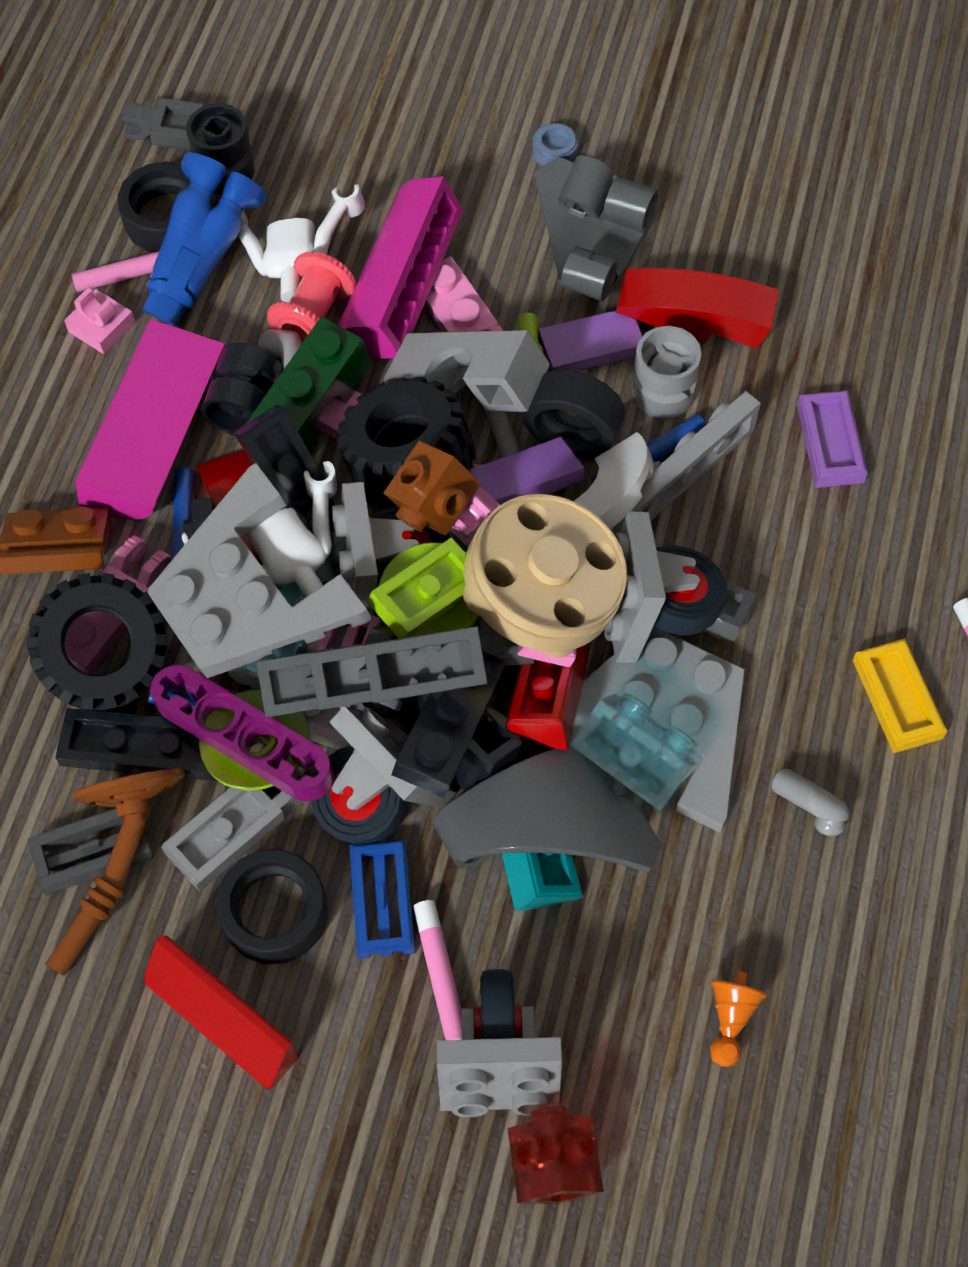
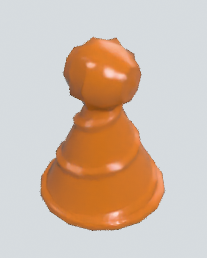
M736 971L734 983L722 980H712L710 982L716 1001L715 1008L717 1009L720 1023L719 1030L722 1036L717 1037L712 1042L710 1055L712 1056V1061L721 1067H733L739 1061L742 1049L739 1046V1042L735 1039L743 1027L747 1025L748 1020L760 1006L762 1000L768 996L764 991L746 986L748 973Z

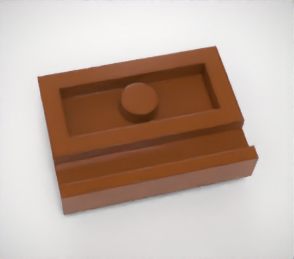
M80 506L69 510L51 511L27 509L20 512L7 513L0 537V575L104 569V554H107L112 528L109 507L88 508Z

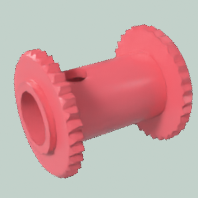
M304 252L296 257L293 268L300 276L299 285L289 303L277 302L268 309L266 316L271 329L295 331L300 336L302 343L321 316L326 317L334 300L350 299L356 286L353 274L343 263L330 255L320 252Z

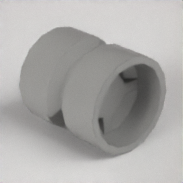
M662 326L646 332L639 340L636 349L635 373L633 374L631 391L633 401L647 415L660 419L675 418L685 413L692 405L702 353L699 342L691 333L683 328Z

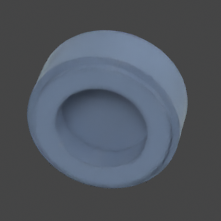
M550 123L540 127L533 136L532 153L534 159L541 166L548 164L558 157L574 162L578 153L577 134L569 126L560 123Z

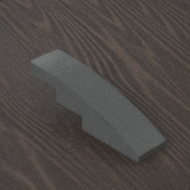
M478 626L339 647L256 662L266 718L372 701L375 703L487 684Z

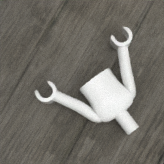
M358 184L354 185L353 194L346 198H342L338 187L332 190L335 203L319 226L316 236L314 223L305 218L285 219L269 224L266 230L267 244L265 252H263L258 239L248 227V218L244 210H242L241 218L243 225L238 237L246 248L255 268L262 276L267 275L269 278H281L280 297L282 301L289 303L300 283V276L293 268L296 257L304 252L312 251L327 254L331 237L341 217L353 218L361 214L365 209V201Z
M329 461L323 462L324 472L327 477L325 480H313L308 471L304 472L308 495L313 498V534L305 527L293 508L279 510L247 534L249 543L261 560L262 568L273 583L280 587L296 582L306 598L323 586L315 571L325 563L332 547L329 525V499L337 491L335 468ZM183 533L181 537L185 545L188 538L186 533Z

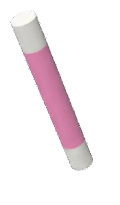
M422 901L415 904L413 910L445 1040H462V1008L435 901Z

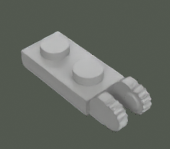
M230 787L163 843L161 848L164 854L200 892L285 819L284 815L292 813L305 801L295 799L283 791L271 800L264 791L270 790L272 787L253 791L238 790Z

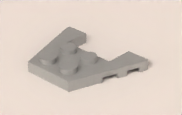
M256 463L246 470L147 590L155 605L207 678L273 656L274 649L303 639L308 644L325 638L326 631L349 623L354 628L372 619L366 607L341 574L294 607H291L241 539L243 535L286 506L281 495Z
M653 627L637 663H616L614 654L583 681L570 745L583 744L597 717L602 716L697 762L698 765L677 804L676 812L721 833L727 819L744 669ZM532 740L550 750L555 749L538 741Z

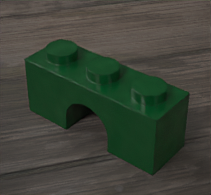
M321 316L247 423L275 405L283 406L308 451L312 454L318 446L315 438L316 423L325 406L333 398L347 404L373 366L363 339Z

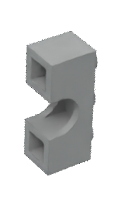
M528 330L407 333L383 380L390 384L394 383L395 378L405 377L407 381H412L416 376L426 377L428 383L434 380L444 384L445 390L451 389L454 394L465 385H468L485 411L528 412L543 374L547 372L550 364Z

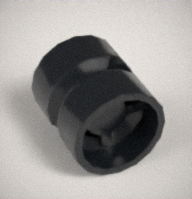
M223 103L208 104L197 109L190 116L186 124L190 150L193 153L212 158L226 167L224 177L214 192L223 194L224 185L231 172L241 173L252 180L255 173L247 122L242 112L232 105Z
M231 343L225 346L214 372L215 379L211 381L200 408L202 416L218 430L235 436L234 432L247 423L282 373V364L270 352L256 345Z

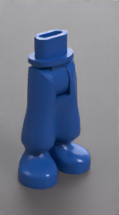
M186 152L181 162L182 172L190 179L191 184H189L188 188L180 191L174 200L166 234L154 263L150 281L146 286L150 293L142 308V311L174 327L178 326L185 310L191 311L193 309L194 303L204 290L215 268L238 237L243 225L241 218L242 210H256L262 207L268 196L267 192L250 178L238 172H231L224 185L223 194L218 205L211 208L210 200L224 177L226 167L212 158L193 152Z

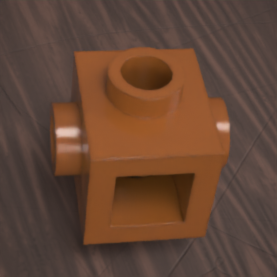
M418 441L383 494L399 507L395 515L402 522L421 533L427 526L446 536L481 485V482L454 456Z

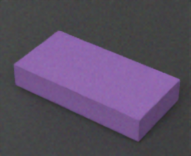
M615 310L540 328L538 330V340L543 347L544 356L550 364V371H580L635 357L638 342L642 338L637 321L615 313Z
M848 390L799 395L797 408L815 488L865 483L868 473Z
M562 437L470 469V473L481 482L480 486L500 505L516 497L531 494H550L584 481V467Z

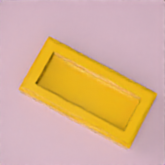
M905 638L855 653L853 663L893 754L944 739L947 729Z

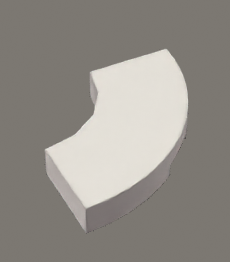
M638 432L595 458L599 466L597 478L589 489L574 501L593 512L609 529H612L622 521L628 511H632L642 498L640 490L644 482L653 476L654 462L643 437Z

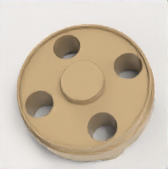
M524 495L500 505L479 526L465 556L463 598L468 609L481 616L491 628L506 639L520 646L541 651L550 657L563 658L570 655L576 648L586 645L599 636L614 617L626 588V561L622 548L613 532L598 516L584 506L554 495ZM489 580L496 582L499 586L492 584ZM558 620L563 621V622H564L565 624H567L568 626L563 625V624L560 623Z

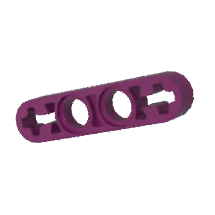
M171 665L163 668L153 678L150 693L158 711L166 719L300 801L317 800L322 798L331 789L334 783V772L327 753L320 746L272 717L266 718L265 713L189 667ZM185 687L191 700L196 702L194 708L192 709L190 702L179 695L169 698L168 691L172 688L176 691H181ZM226 708L234 712L232 722L225 728L213 730L205 725L208 715L214 710ZM260 735H272L278 739L275 750L268 755L254 756L248 752V746L251 741ZM291 754L293 762L303 769L309 770L315 764L318 775L315 778L305 775L299 781L295 768L287 762L289 755Z

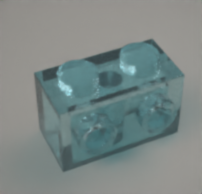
M617 693L609 695L599 701L570 745L661 812L674 801L704 759V756L694 750L697 743L687 733L672 725L665 729L650 718L652 710L640 699L628 693H624L622 697Z

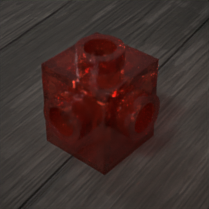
M550 1106L531 1111V1121L508 1128L517 1203L562 1204L604 1192L593 1117L567 1115L565 1106Z

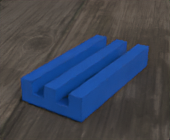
M405 840L349 845L358 959L370 958L372 954H381V957L392 956V952L402 951L404 954H414L415 947ZM395 854L402 935V937L391 938L385 868V855ZM373 856L379 929V939L368 940L362 857Z

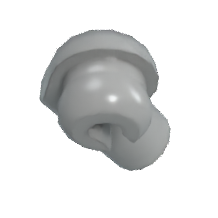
M274 328L264 332L258 340V347L267 350L276 358H280L283 368L286 367L302 344L300 336L295 331Z
M790 769L780 770L776 774L772 782L773 792L816 816L814 826L819 833L826 836H838L843 833L845 821L850 818L849 809L845 801Z

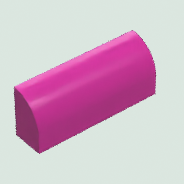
M444 176L413 179L404 183L399 188L338 325L363 339L371 359L394 358L406 334L413 333L464 211Z
M152 319L149 320L75 480L80 506L88 508L109 507L111 516L131 520L144 519L153 513L223 352L225 343Z

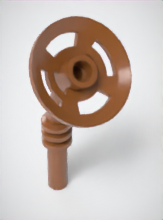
M183 768L164 769L125 776L83 787L72 792L74 801L87 805L116 807L118 818H124L103 877L96 876L93 880L96 887H89L86 891L89 898H81L79 901L82 909L45 965L65 976L100 921L109 920L110 914L107 912L108 909L115 910L118 906L115 899H122L125 895L122 887L148 822L146 812L152 811L150 799L177 784L185 776Z

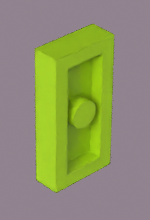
M452 538L448 539L371 591L367 603L398 638L415 635L464 600V561L466 553Z

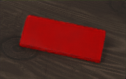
M591 642L576 649V659L570 667L535 659L534 664L521 665L507 720L508 730L555 749L569 750Z
M161 935L156 940L145 972L144 981L147 987L263 1087L267 1089L273 1088L298 1059V1053L293 1042L170 937Z

